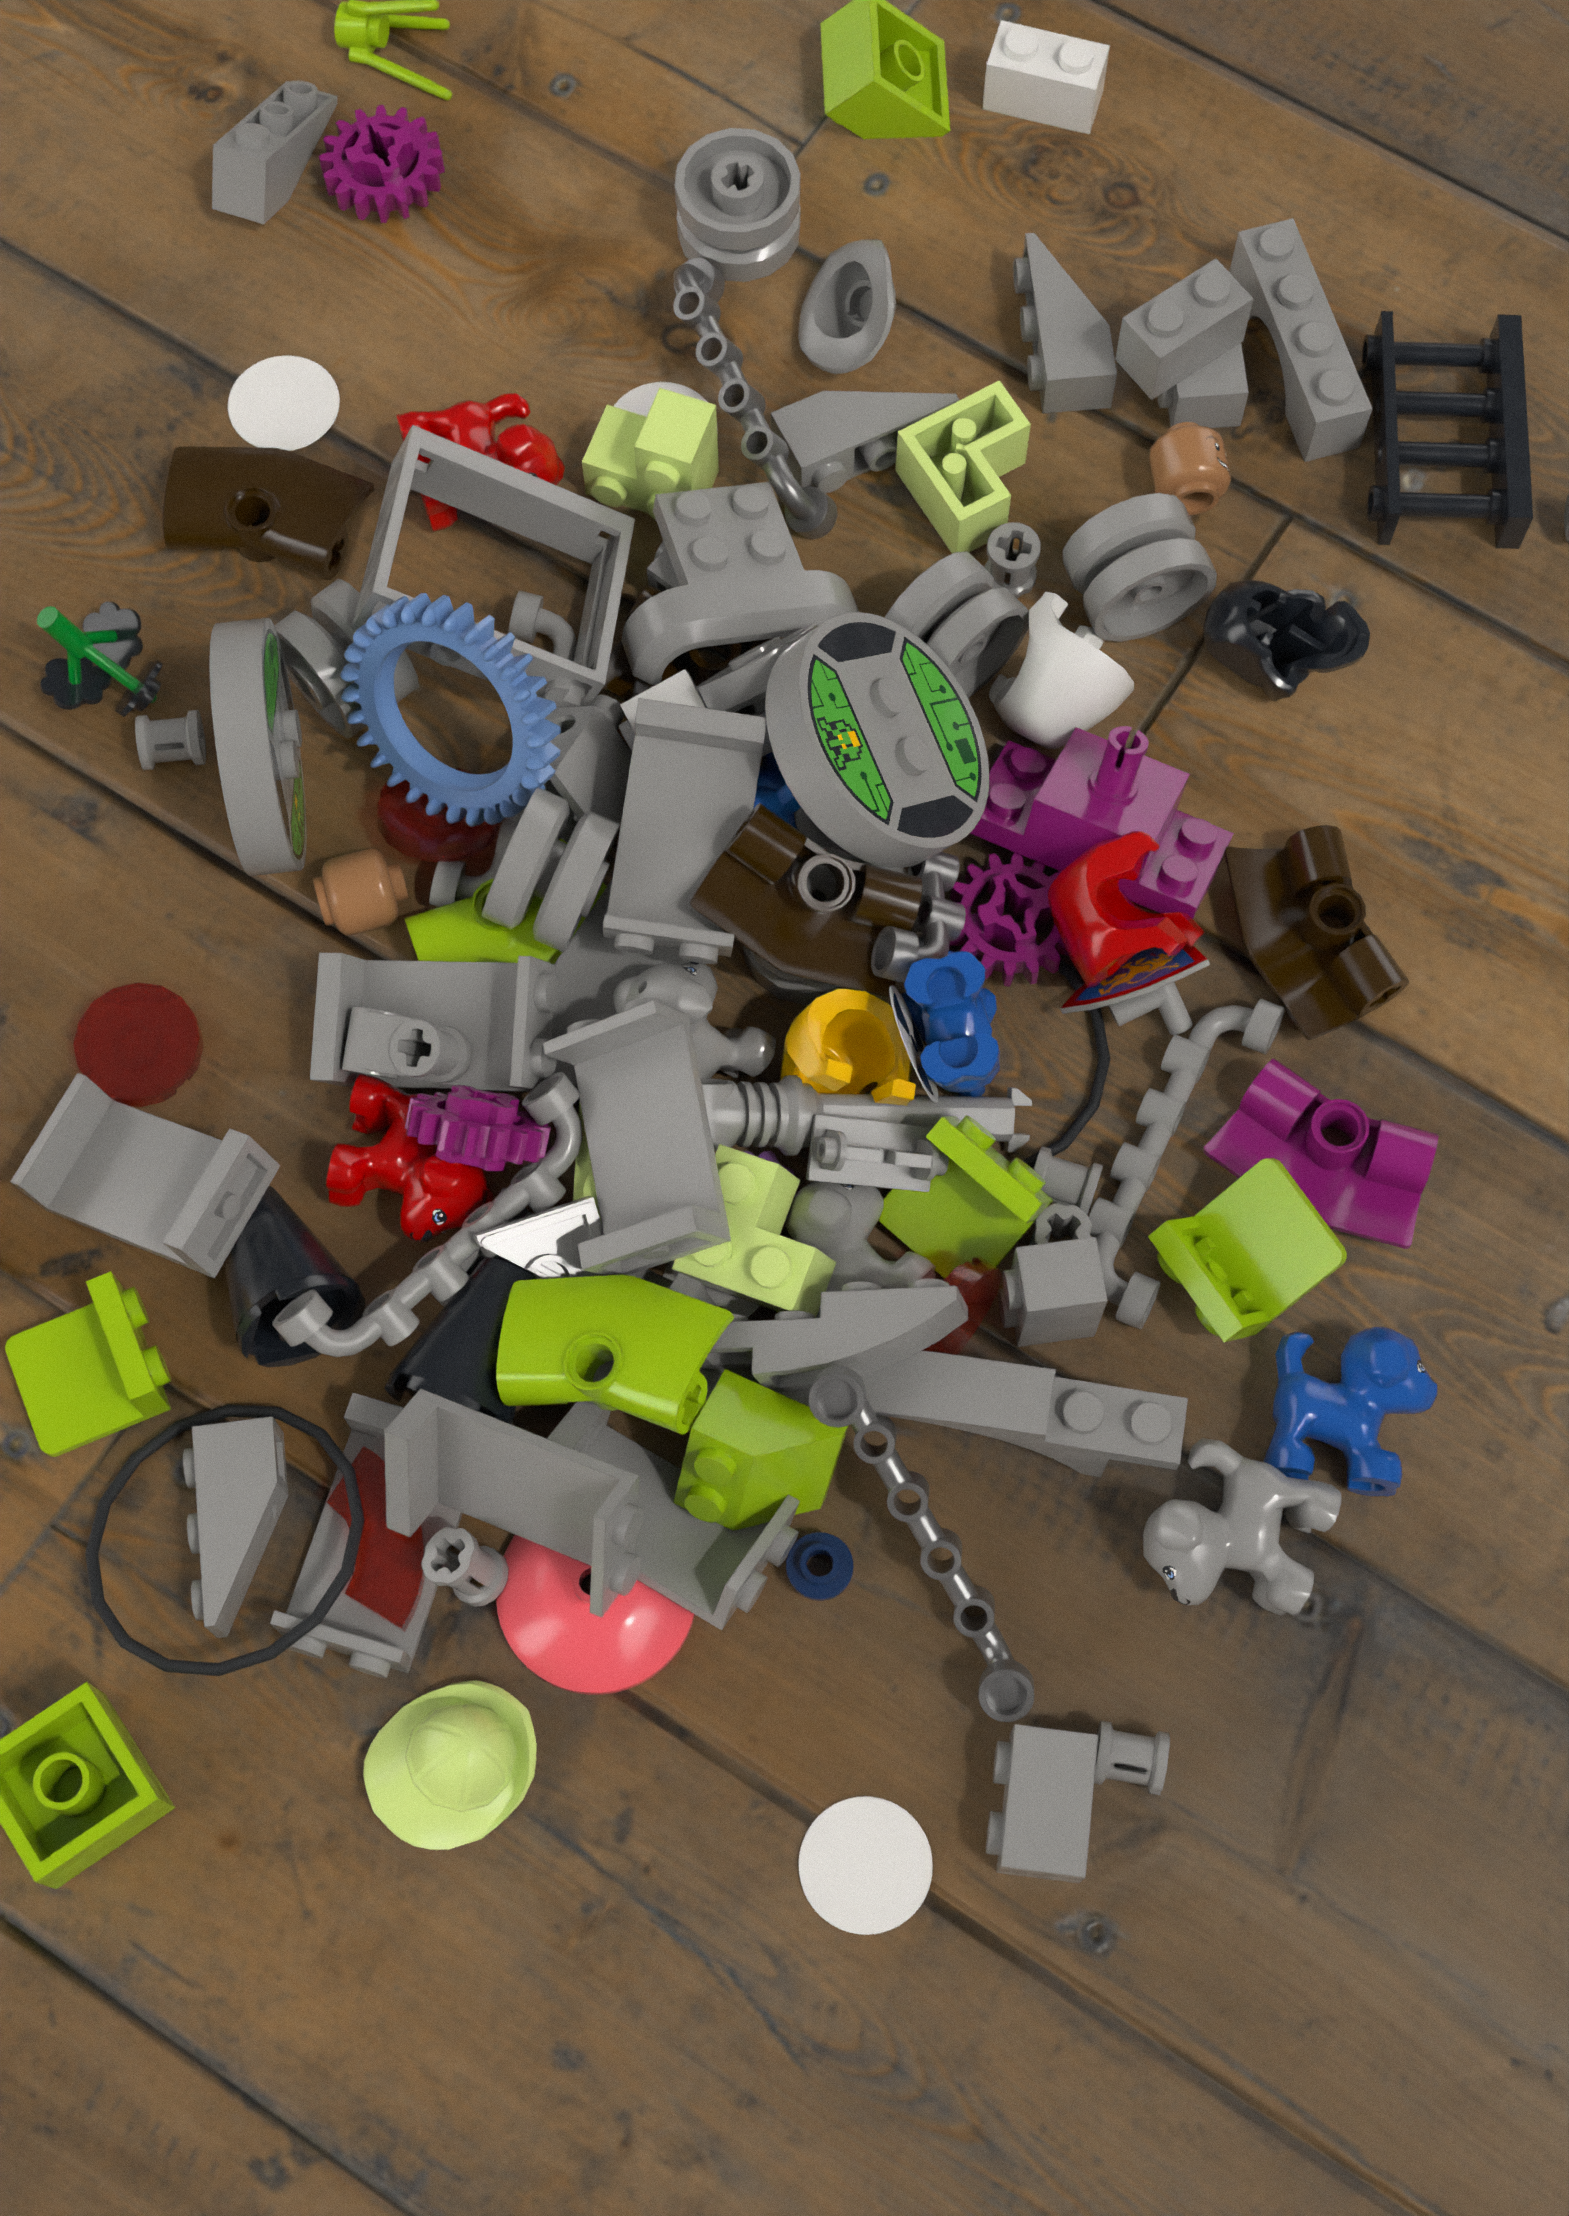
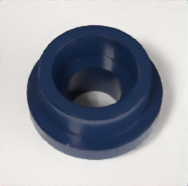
M823 1532L811 1533L800 1538L791 1548L786 1562L787 1576L792 1587L801 1596L814 1601L830 1600L840 1595L849 1585L853 1575V1558L849 1548L838 1537ZM823 1554L829 1557L833 1563L830 1573L825 1576L811 1574L807 1568V1562L812 1556Z

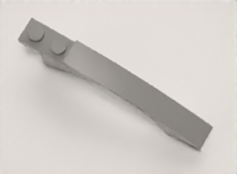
M920 1351L905 1360L879 1371L860 1376L866 1386V1399L876 1415L936 1424L988 1436L1050 1457L1069 1466L1080 1474L1101 1477L1109 1459L1177 1470L1180 1465L1188 1398L1055 1377L1056 1369L930 1351ZM700 1368L699 1371L707 1381L706 1401L725 1369L703 1370ZM752 1368L727 1369L760 1384L752 1375ZM811 1388L778 1392L810 1407L809 1394Z

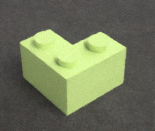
M1000 380L898 431L895 471L952 554L954 552H971L986 544L994 529L1008 523L1011 494L999 477L1022 466L1026 462L1031 424Z
M659 388L647 417L607 405L582 460L586 494L593 496L596 500L607 506L620 507L623 505L648 513L655 519L653 507L656 494L712 488L719 472L716 405L663 388Z
M719 1144L715 1158L731 1241L675 1259L672 1269L701 1282L705 1286L777 1312L804 1311L813 1314L816 1318L821 1305V1292H826L837 1262L815 1247L780 1236L800 1180L780 1164Z

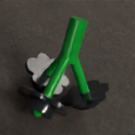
M112 601L104 602L100 606L99 612L90 613L86 616L83 622L84 632L53 606H48L39 613L37 617L38 626L67 650V659L56 658L46 664V677L40 682L41 691L46 695L53 696L54 702L58 707L71 710L86 703L97 704L101 702L103 690L111 685V676L127 687L122 700L115 709V712L122 717H125L133 707L141 712L150 703L156 701V694L160 690L162 683L155 677L163 666L162 662L159 660L149 662L136 678L125 671L130 665L131 657L138 656L143 650L142 640L137 636L141 630V619L135 610L130 608L120 609L118 604Z

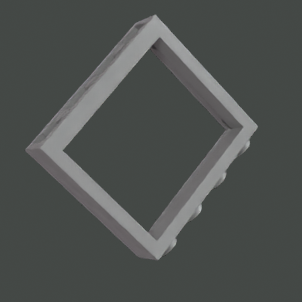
M412 425L391 464L352 628H360L373 614L387 604L391 605L403 596H406L409 601L414 599L411 596L387 587L409 492L412 489L592 564L574 662L518 639L514 640L511 654L514 657L528 653L533 657L532 662L525 670L527 676L545 677L547 684L536 692L537 697L555 701L556 707L590 706L604 687L635 519ZM418 454L431 459L429 464L417 460ZM600 531L610 534L608 539L599 536ZM494 630V637L496 639L505 636V634ZM415 641L406 647V649L431 658L441 665L454 667L489 681L471 661L443 645L426 641Z

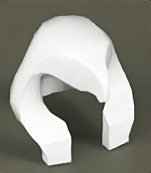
M1045 592L1029 609V642L1017 678L1007 679L1004 675L1000 674L990 689L989 698L1007 727L1047 749H1056L1066 745L1075 727L1087 731L1114 712L1134 690V681L1122 666L1099 650L1104 641L1094 632L1093 628L1080 625L1076 632L1073 633L1062 626L1059 618L1065 611L1068 603L1057 594Z

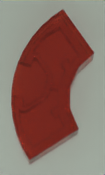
M363 1446L351 1465L355 1468L365 1521L355 1570L345 1594L349 1599L405 1632L415 1614L425 1582L422 1568V1559L425 1555L423 1528L420 1525L411 1537L387 1528L385 1462L377 1454ZM343 1477L327 1500V1503L346 1521L350 1530L352 1518Z

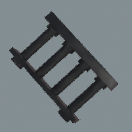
M1381 311L1374 335H1365L1362 348L1363 370H1371L1376 483V485H1371L1369 490L1367 515L1369 521L1377 522L1378 545H1390L1400 516L1485 519L1487 525H1494L1496 548L1519 549L1533 520L1521 315L1498 314L1489 338H1482L1480 344L1394 341L1393 311ZM1395 365L1473 367L1478 369L1479 374H1486L1487 387L1483 389L1482 393L1396 391ZM1397 415L1480 417L1481 423L1489 424L1490 438L1486 439L1485 444L1398 441ZM1399 465L1483 468L1484 474H1492V489H1489L1487 495L1400 492Z

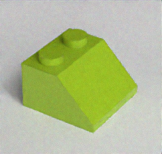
M852 0L820 23L826 116L830 117L836 124L844 126L863 139L942 137L950 132L944 40L886 0Z
M725 1369L691 1428L673 1503L687 1509L690 1514L699 1520L709 1523L716 1522L733 1531L770 1522L788 1494L800 1501L795 1515L821 1509L827 1496L848 1426H827L813 1415L810 1407Z

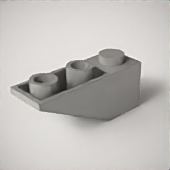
M286 81L213 144L212 209L265 224L289 201L337 105L338 96L319 91L314 84L306 81Z
M1025 233L1023 258H1014L1013 279L1016 294L1025 293L1027 306H1021L1020 309L1022 341H1032L1034 355H1028L1027 358L1030 391L1039 390L1042 414L1111 408L1117 371L1110 326L1036 234Z
M821 391L771 412V431L786 442L789 449L786 462L800 487L812 486L824 493H830L840 488L851 478L870 470L881 471L892 466L896 462L898 431L960 399L957 394Z
M273 1417L192 1427L193 1448H186L183 1452L186 1484L188 1488H196L197 1513L188 1514L187 1517L188 1541L192 1554L200 1553L201 1579L193 1580L191 1584L192 1608L196 1621L204 1620V1627L217 1638L228 1637L288 1498L284 1432Z

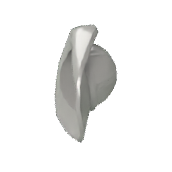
M858 240L831 252L807 291L801 307L798 339L801 350L810 362L823 371L842 374L858 369L874 358L889 334L896 308V292L892 280L888 251L881 240Z

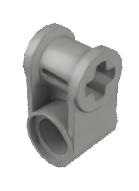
M352 1007L342 1070L398 1080L399 1077L436 1083H452L461 1078L467 1071L471 1061V1046L468 1038L460 1030L446 1025L433 1024L422 1019L409 1018V1016L398 1013Z

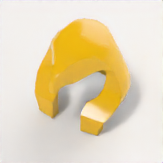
M836 989L817 997L794 1018L784 1041L780 1080L787 1075H797L802 1080V1083H809L818 1093L865 1094L872 1090L871 1094L875 1103L907 1106L910 1101L914 1100L916 1084L910 1082L912 1063L900 1035L893 1009L889 1003L866 991Z

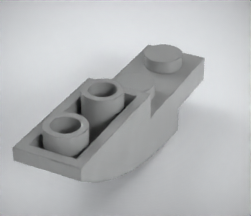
M917 1279L909 1282L908 1288L882 1289L880 1285L871 1282H850L844 1284L841 1287V1291L821 1292L820 1318H815L813 1314L804 1311H783L775 1314L774 1320L749 1321L743 1315L733 1314L734 1319L717 1340L701 1368L703 1370L752 1368V1375L762 1386L775 1392L810 1389L816 1376L824 1369L832 1366H844L854 1370L860 1376H864L915 1355L940 1341L968 1320V1306L957 1286H949L947 1282L939 1279Z

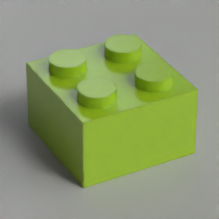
M85 1682L0 1739V1824L35 1883L58 1889L175 1808L106 1694L88 1682Z

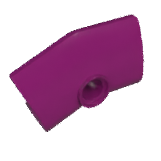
M1273 1058L1251 1083L1240 1102L1239 1109L1204 1146L1203 1152L1238 1179L1260 1160L1267 1158L1278 1159L1330 1229L1408 1249L1412 1245L1420 1198L1431 1172L1439 1135L1383 1119L1379 1121L1367 1118L1366 1113L1357 1104L1343 1099H1328L1315 1086ZM1337 1128L1349 1137L1351 1144L1334 1146L1323 1138L1321 1130Z

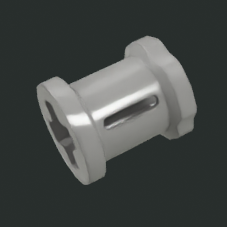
M1009 522L998 526L990 534L987 542V555L989 559L984 568L994 577L993 589L1005 587L1016 598L1032 590L1036 583L1037 568L1035 564L1040 557L1041 542L1037 533L1031 527L1022 523ZM1015 538H1018L1020 541L1018 550L1013 549ZM1005 572L1011 573L1009 584L1004 582Z
M199 710L188 711L187 716L182 718L152 721L149 720L147 715L136 716V744L143 770H153L156 763L192 760L195 765L206 763V741Z
M1042 1146L1033 1169L1046 1182L1041 1190L1053 1199L1052 1203L1075 1205L1088 1215L1103 1165L1093 1163L1090 1167L1082 1166L1054 1157L1050 1148Z
M1053 1204L1045 1208L1037 1217L1035 1223L1036 1230L1032 1234L1029 1246L1049 1243L1051 1233L1058 1239L1067 1234L1073 1240L1091 1237L1092 1223L1087 1214L1075 1205Z
M446 1527L435 1533L427 1542L425 1555L422 1559L424 1575L432 1583L438 1586L452 1587L454 1594L462 1602L474 1607L484 1606L494 1601L503 1591L508 1580L509 1568L506 1559L494 1548L487 1546L479 1547L477 1539L464 1528L454 1529ZM448 1546H454L461 1551L460 1554L457 1555L447 1549ZM474 1578L483 1584V1587H476L470 1583V1580Z
M1100 1721L1097 1730L1098 1743L1094 1784L1102 1785L1105 1779L1144 1785L1147 1786L1149 1794L1160 1795L1167 1771L1170 1734L1158 1731L1155 1737L1122 1732L1113 1730L1111 1722Z

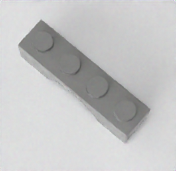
M1294 219L1238 232L1229 273L1254 298L1249 320L1259 317L1267 326L1274 340L1284 378L1285 415L1304 462L1360 448L1372 406Z

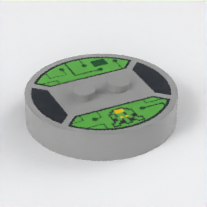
M851 612L828 619L792 643L778 657L768 680L765 702L766 723L771 747L782 776L793 796L808 817L827 837L847 852L866 862L890 868H903L914 866L931 858L965 838L975 828L985 809L989 790V764L984 737L976 714L961 685L950 669L927 644L906 628L889 619L870 613Z
M270 618L215 623L211 633L209 656L212 719L223 797L239 860L248 876L301 871L305 864L307 844L305 791L300 752L302 733L297 709H294L287 667L276 628Z

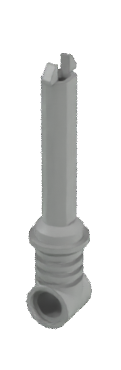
M797 1075L784 1076L779 1083H770L769 1085L765 1082H757L753 1085L750 1082H740L736 1085L735 1082L729 1080L701 1078L714 1151H717L719 1144L730 1148L735 1144L738 1147H749L752 1144L754 1147H766L768 1145L769 1147L778 1148L785 1156L798 1155L801 1148L810 1147L814 1114L934 1127L940 1118L944 1116H956L962 1120L965 1115H968L987 1129L995 1137L996 1141L1004 1142V1150L1007 1152H1015L1030 1140V1135L1014 1133V1106H1032V1100L1018 1088L1007 1087V1097L938 1096L937 1103H934L927 1095H914V1100L910 1101L907 1106L875 1103L872 1094L818 1093L809 1083H802V1080Z

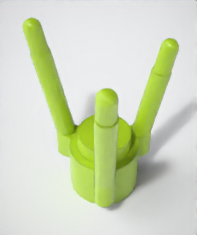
M349 0L348 2L343 1L339 5L334 25L335 40L339 47L350 49V62L372 66L447 101L452 98V92L449 89L372 53L376 48H384L386 46L390 28L447 30L450 27V22L445 18L392 15L436 11L439 8L437 0L377 2Z

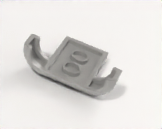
M770 482L663 493L655 495L653 513L680 586L658 593L642 603L628 618L623 629L621 641L633 676L651 685H656L661 682L667 665L673 659L689 650L772 639L778 636L786 637L812 624H818L819 626L834 616L859 612L849 585L840 576L821 570L804 571Z

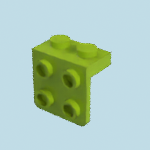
M965 1115L962 1120L956 1116H944L940 1118L925 1137L948 1156L949 1161L946 1173L943 1176L935 1175L931 1180L929 1192L892 1189L883 1199L884 1208L879 1221L911 1250L926 1257L936 1266L935 1271L950 1284L957 1286L961 1293L970 1294L979 1289L1036 1222L1037 1217L1053 1202V1199L1041 1190L1046 1182L1030 1166L1018 1158H1015L1010 1163L991 1147L996 1139L980 1123L968 1115Z
M1275 1158L1260 1160L1195 1216L1165 1221L1148 1236L1159 1252L1157 1259L1161 1268L1172 1280L1184 1286L1197 1304L1195 1312L1199 1321L1210 1333L1220 1336L1224 1343L1259 1333L1340 1268L1347 1258L1344 1246L1283 1164Z
M111 1271L86 1281L93 1300L92 1304L13 1335L7 1340L5 1345V1351L39 1447L46 1455L51 1457L60 1456L171 1410L163 1388L164 1384L171 1382L167 1365L157 1345L148 1347L141 1326L149 1323L142 1299L135 1287L125 1290Z

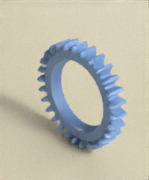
M420 593L411 601L406 596H403L391 605L387 604L369 617L366 623L354 633L353 643L348 646L344 653L345 659L350 663L345 665L340 673L344 681H354V683L344 689L341 699L348 703L355 701L361 705L349 714L347 723L352 725L362 723L368 726L369 730L359 737L357 745L363 747L373 744L379 747L380 750L370 763L372 768L388 763L394 767L392 775L387 781L388 787H393L405 779L410 782V790L406 795L407 803L416 802L424 794H427L429 802L426 806V814L429 816L438 814L447 806L446 820L448 823L459 822L466 816V822L471 827L480 825L484 821L493 825L501 822L505 817L510 818L517 815L527 806L535 789L539 787L545 790L544 784L554 776L556 771L550 764L560 756L561 750L550 741L561 733L560 726L550 722L545 717L557 707L555 701L537 697L536 692L547 684L545 677L527 676L525 670L533 660L530 653L516 657L511 654L515 636L510 632L500 639L494 637L495 618L488 615L478 624H475L472 604L466 602L454 611L449 596L442 595L431 603L427 593ZM415 641L432 642L456 651L471 661L494 686L508 713L513 736L511 759L502 769L489 774H470L458 771L433 757L412 735L399 711L394 692L396 664L402 652Z

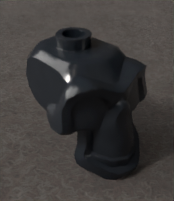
M1243 580L1228 584L1209 606L1203 627L1204 641L1210 654L1245 681L1261 687L1267 697L1274 702L1293 695L1298 685L1308 677L1310 672L1328 673L1357 663L1366 653L1370 640V631L1367 623L1346 601H1337L1326 609L1324 597L1313 590L1294 589L1286 591L1271 583L1258 580Z

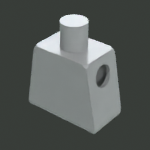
M597 695L590 706L557 707L545 717V719L560 726L561 733L550 741L561 750L560 756L550 764L556 772L544 786L546 791L568 800L570 812L560 837L567 843L579 819L590 811L621 823L632 751L617 732L618 725L621 724L625 713L620 703L609 696Z

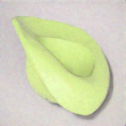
M479 1680L451 1683L424 1694L403 1706L378 1732L364 1760L363 1776L373 1812L397 1837L415 1847L431 1850H449L482 1839L506 1820L523 1801L534 1778L537 1744L529 1710L503 1688Z

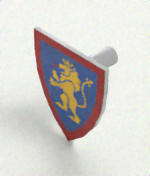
M1186 944L1179 953L1168 956L1162 948L1153 947L1134 955L1114 974L1095 987H1088L1085 983L1062 1005L1060 1010L1064 1014L1108 1006L1114 1021L1119 1027L1158 1008L1170 1035H1177L1190 1029L1193 1023L1175 985V981L1209 966L1210 963L1194 945L1190 948Z

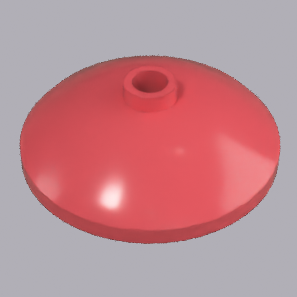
M518 1535L513 1537L503 1556L509 1568L508 1580L503 1591L496 1598V1607L504 1636L518 1659L532 1673L550 1685L562 1690L586 1695H604L621 1692L640 1685L655 1676L675 1657L692 1627L695 1614L639 1580H636L632 1590L626 1596L618 1594L603 1617H599L590 1613V1595L581 1589L583 1579L588 1574H591L590 1565Z

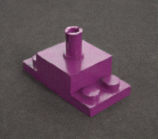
M1129 726L1113 728L1107 740L1075 727L1057 760L1043 755L1035 749L1026 748L1008 740L989 772V790L985 809L979 822L970 834L1062 871L1075 858L1096 843L1117 838L1132 831H1143L1149 834L1160 845V848L1157 852L1150 851L1145 856L1136 880L1120 879L1119 889L1130 901L1156 912H1183L1194 919L1225 856L1226 847L1229 846L1234 833L1212 825L1204 819L1196 818L1177 810L1190 775L1189 773L1145 756L1144 754L1147 752L1149 742L1147 737L1139 730L1135 734L1131 749L1126 748V743L1132 729Z

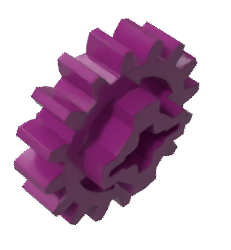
M378 105L375 116L367 117L364 111L357 109L355 110L356 122L352 125L340 119L336 122L339 137H324L326 153L319 155L327 193L329 196L336 195L339 209L342 211L355 205L359 220H364L371 211L378 212L381 223H387L390 211L397 210L404 219L409 218L408 205L414 202L418 206L426 208L429 205L426 190L440 191L439 174L445 172L442 150L440 149L436 131L428 132L426 119L422 116L410 123L407 108L401 107L394 116H388L384 105Z
M1014 852L1011 858V864L1002 865L1001 860L995 853L989 854L987 870L984 872L979 867L970 864L966 869L965 880L967 884L955 882L950 895V899L953 902L964 906L966 917L960 935L957 939L950 941L949 946L964 945L960 951L970 952L984 965L985 980L991 976L994 970L1002 972V981L1004 986L1007 987L1011 986L1015 973H1023L1030 985L1035 984L1040 966L1054 974L1059 970L1061 961L1059 954L1069 956L1054 922L1047 894L1051 884L1060 872L1048 877L1044 874V864L1035 861L1032 867L1023 865L1022 855ZM988 892L990 896L989 902L977 906V913L971 914L976 902ZM1004 906H1005V909H1006L1007 914H1011V916H1010V915H1004V916H1002V915H1003ZM1014 921H1015V922H1022V921H1023L1021 931H1020V928H1019L1018 923H1014ZM1054 923V928L1050 935L1037 946V933L1047 931L1048 924Z
M452 1085L451 1093H448V1095L435 1092L434 1096L420 1093L417 1098L411 1097L405 1123L406 1134L418 1137V1143L437 1145L436 1157L449 1163L476 1166L486 1171H502L507 1161L515 1164H522L523 1160L534 1163L539 1162V1158L545 1157L551 1127L548 1124L540 1126L528 1112L518 1111L520 1100L506 1093L479 1090L466 1085Z

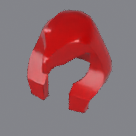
M1132 831L1120 837L1094 844L1060 872L1047 893L1053 919L1064 946L1088 987H1095L1110 977L1140 951L1156 947L1162 948L1168 956L1176 955L1186 944L1191 948L1205 933L1187 913L1146 912L1132 903L1119 889V880H1136L1145 856L1150 851L1157 852L1160 848V845L1143 831Z

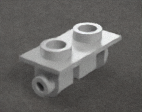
M814 1114L806 1180L929 1192L931 1180L935 1175L943 1176L946 1173L949 1159L946 1154L925 1137L933 1127Z

